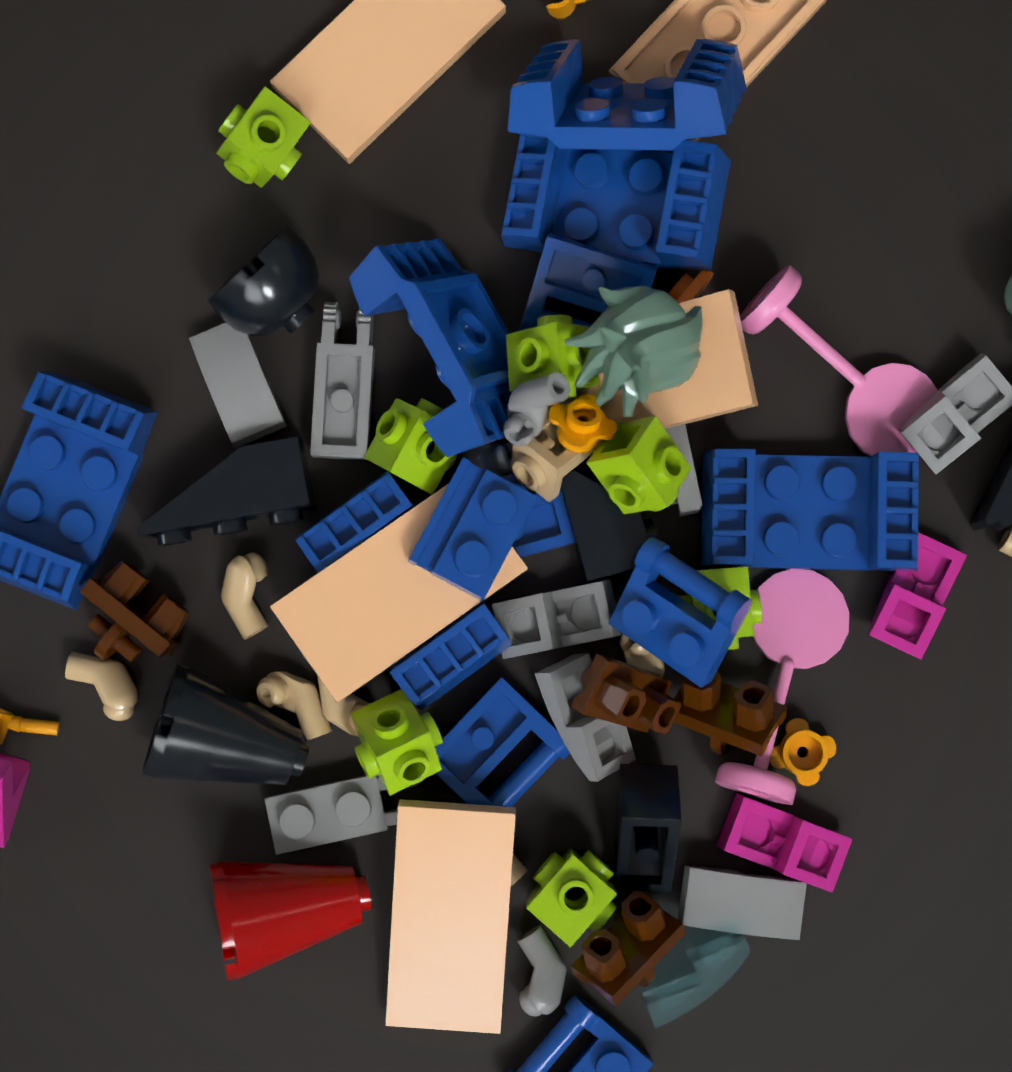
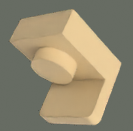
M566 401L559 402L560 404L564 405L568 404ZM548 409L544 427L540 434L533 437L532 441L525 446L513 444L510 470L523 487L537 492L546 501L551 502L559 495L563 477L595 450L587 453H577L566 449L557 438L558 425L552 424L548 419Z

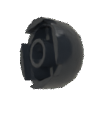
M287 225L219 288L207 302L215 309V313L222 320L239 332L250 336H267L284 326L291 334L315 311L308 304L316 292L319 283V269L315 256L304 240Z

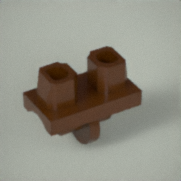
M121 561L102 580L90 578L79 591L116 621L112 625L100 614H97L89 622L87 627L101 637V640L95 647L94 654L105 661L118 651L130 662H133L143 649L128 638L132 634L157 656L162 657L167 654L171 657L182 644L176 637L181 632L191 612L168 594H163L151 610L145 614L132 602L150 580L131 563Z
M596 654L588 669L582 672L583 692L575 696L571 704L572 708L587 716L643 732H648L650 728L663 734H667L670 731L681 709V703L667 695L672 681L661 674L600 654Z
M718 670L712 682L702 688L684 677L682 686L674 697L675 700L681 703V709L674 723L710 736V750L722 756L727 754L733 745L762 757L774 731L778 726L782 725L786 718L787 706L773 701L771 687L752 680L742 683L737 688L721 682V674Z
M633 891L621 903V915L607 930H595L581 944L583 954L571 965L575 977L593 986L614 1006H617L637 984L645 988L648 987L656 979V973L653 969L655 965L686 934L682 922L662 910L657 902L641 891Z

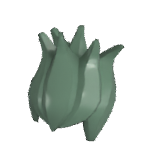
M647 286L624 287L618 290L599 287L600 294L609 307L583 334L565 339L566 345L590 348L584 365L575 381V386L582 388L591 378L604 372L603 383L597 393L595 403L601 407L606 401H610L618 390L622 389L623 417H632L638 399L640 402L645 403L650 393L679 387L694 374L701 356L699 343L702 331V307L694 306L685 314L684 309L665 291L652 289Z

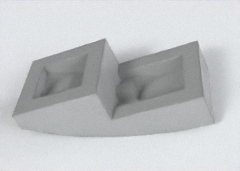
M223 323L189 338L209 392L234 448L287 427L250 335L239 332L229 324Z
M980 353L935 392L902 426L899 432L937 475L981 439L977 434L1012 406V386L987 355Z
M611 580L492 604L494 618L513 643L502 652L503 659L622 635L621 632L608 624L616 608Z
M589 653L572 654L535 673L548 712L565 746L589 781L598 782L619 770L620 764H629L636 760L626 726L581 714L571 707L575 696L583 692L582 672L588 669L592 663Z
M685 865L678 920L685 926L800 940L807 883L794 878L751 875L731 869Z

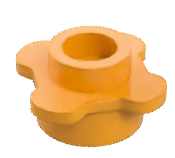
M583 394L579 399L570 404L556 403L550 407L548 419L552 424L558 425L557 438L566 449L577 453L591 452L598 447L602 440H611L616 435V422L605 416L601 407L595 403L596 396Z
M791 719L785 725L786 734L779 745L773 746L770 763L777 769L785 768L796 775V780L799 784L811 786L818 782L820 778L819 772L826 766L828 758H832L835 755L836 743L832 737L828 735L820 736L810 730L807 721L804 719ZM806 747L807 755L799 757L797 754L798 748Z

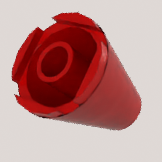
M221 861L209 864L223 960L235 959L236 963L225 965L227 981L240 979L362 924V911L371 910L367 878L365 875L356 877L352 866Z

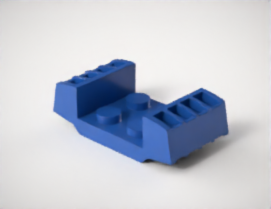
M696 39L676 78L656 77L647 80L645 83H623L622 79L618 77H600L589 83H583L580 40L556 41L542 45L538 54L534 56L533 61L528 64L524 73L520 75L519 80L511 87L508 132L546 137L559 149L674 151L685 139L725 135L729 124L732 122V117L737 111V106L741 102V97L746 91V83L737 44L720 40Z
M520 134L501 234L503 245L508 248L542 253L547 235L552 233L657 266L659 270L674 268L711 271L731 159L716 144L684 140L673 153L646 150L559 149L546 137Z
M440 238L404 244L394 243L387 246H375L350 275L349 280L364 317L402 309L407 310L408 321L412 329L423 339L435 361L436 372L440 380L451 390L456 402L424 423L433 441L447 457L506 438L503 433V425L508 420L507 409L512 393L509 392L506 334H509L477 274L462 269Z
M39 371L22 405V409L34 414V417L0 497V581L77 610L83 597L79 591L92 577L102 561L143 461L144 449L158 412L61 373Z
M713 449L703 453L700 566L918 571L919 453L877 452L871 457L756 455V449Z
M386 471L297 535L295 541L319 573L414 508V506L390 473ZM482 601L391 665L392 671L390 674L412 704L422 711L513 643Z

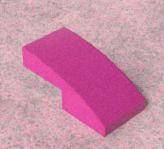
M918 532V571H892L874 614L868 635L921 660L947 609L942 605L967 555Z
M736 793L716 846L726 852L772 868L783 875L833 893L853 839Z

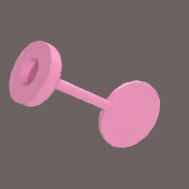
M786 265L772 277L741 313L740 320L743 331L748 334H757L778 317L853 384L846 398L844 418L849 436L861 452L870 457L877 452L917 453L899 430L938 389L926 374L911 365L889 363L871 368L865 374L857 370L787 307L799 291L802 277L791 265Z
M789 569L773 574L757 589L761 599L762 621L761 624L753 625L754 636L752 637L754 643L768 659L780 664L772 697L773 701L783 705L785 704L794 668L808 669L826 663L840 651L849 633L850 613L843 594L830 579L813 570ZM778 727L774 731L762 757L756 755L754 766L735 762L723 763L718 769L715 783L756 798L793 805L796 794L795 783L783 775L767 770Z

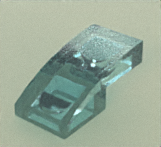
M729 933L687 950L686 952L694 973L642 993L655 1028L673 1021L694 1009L731 978L751 952L748 942L742 934Z

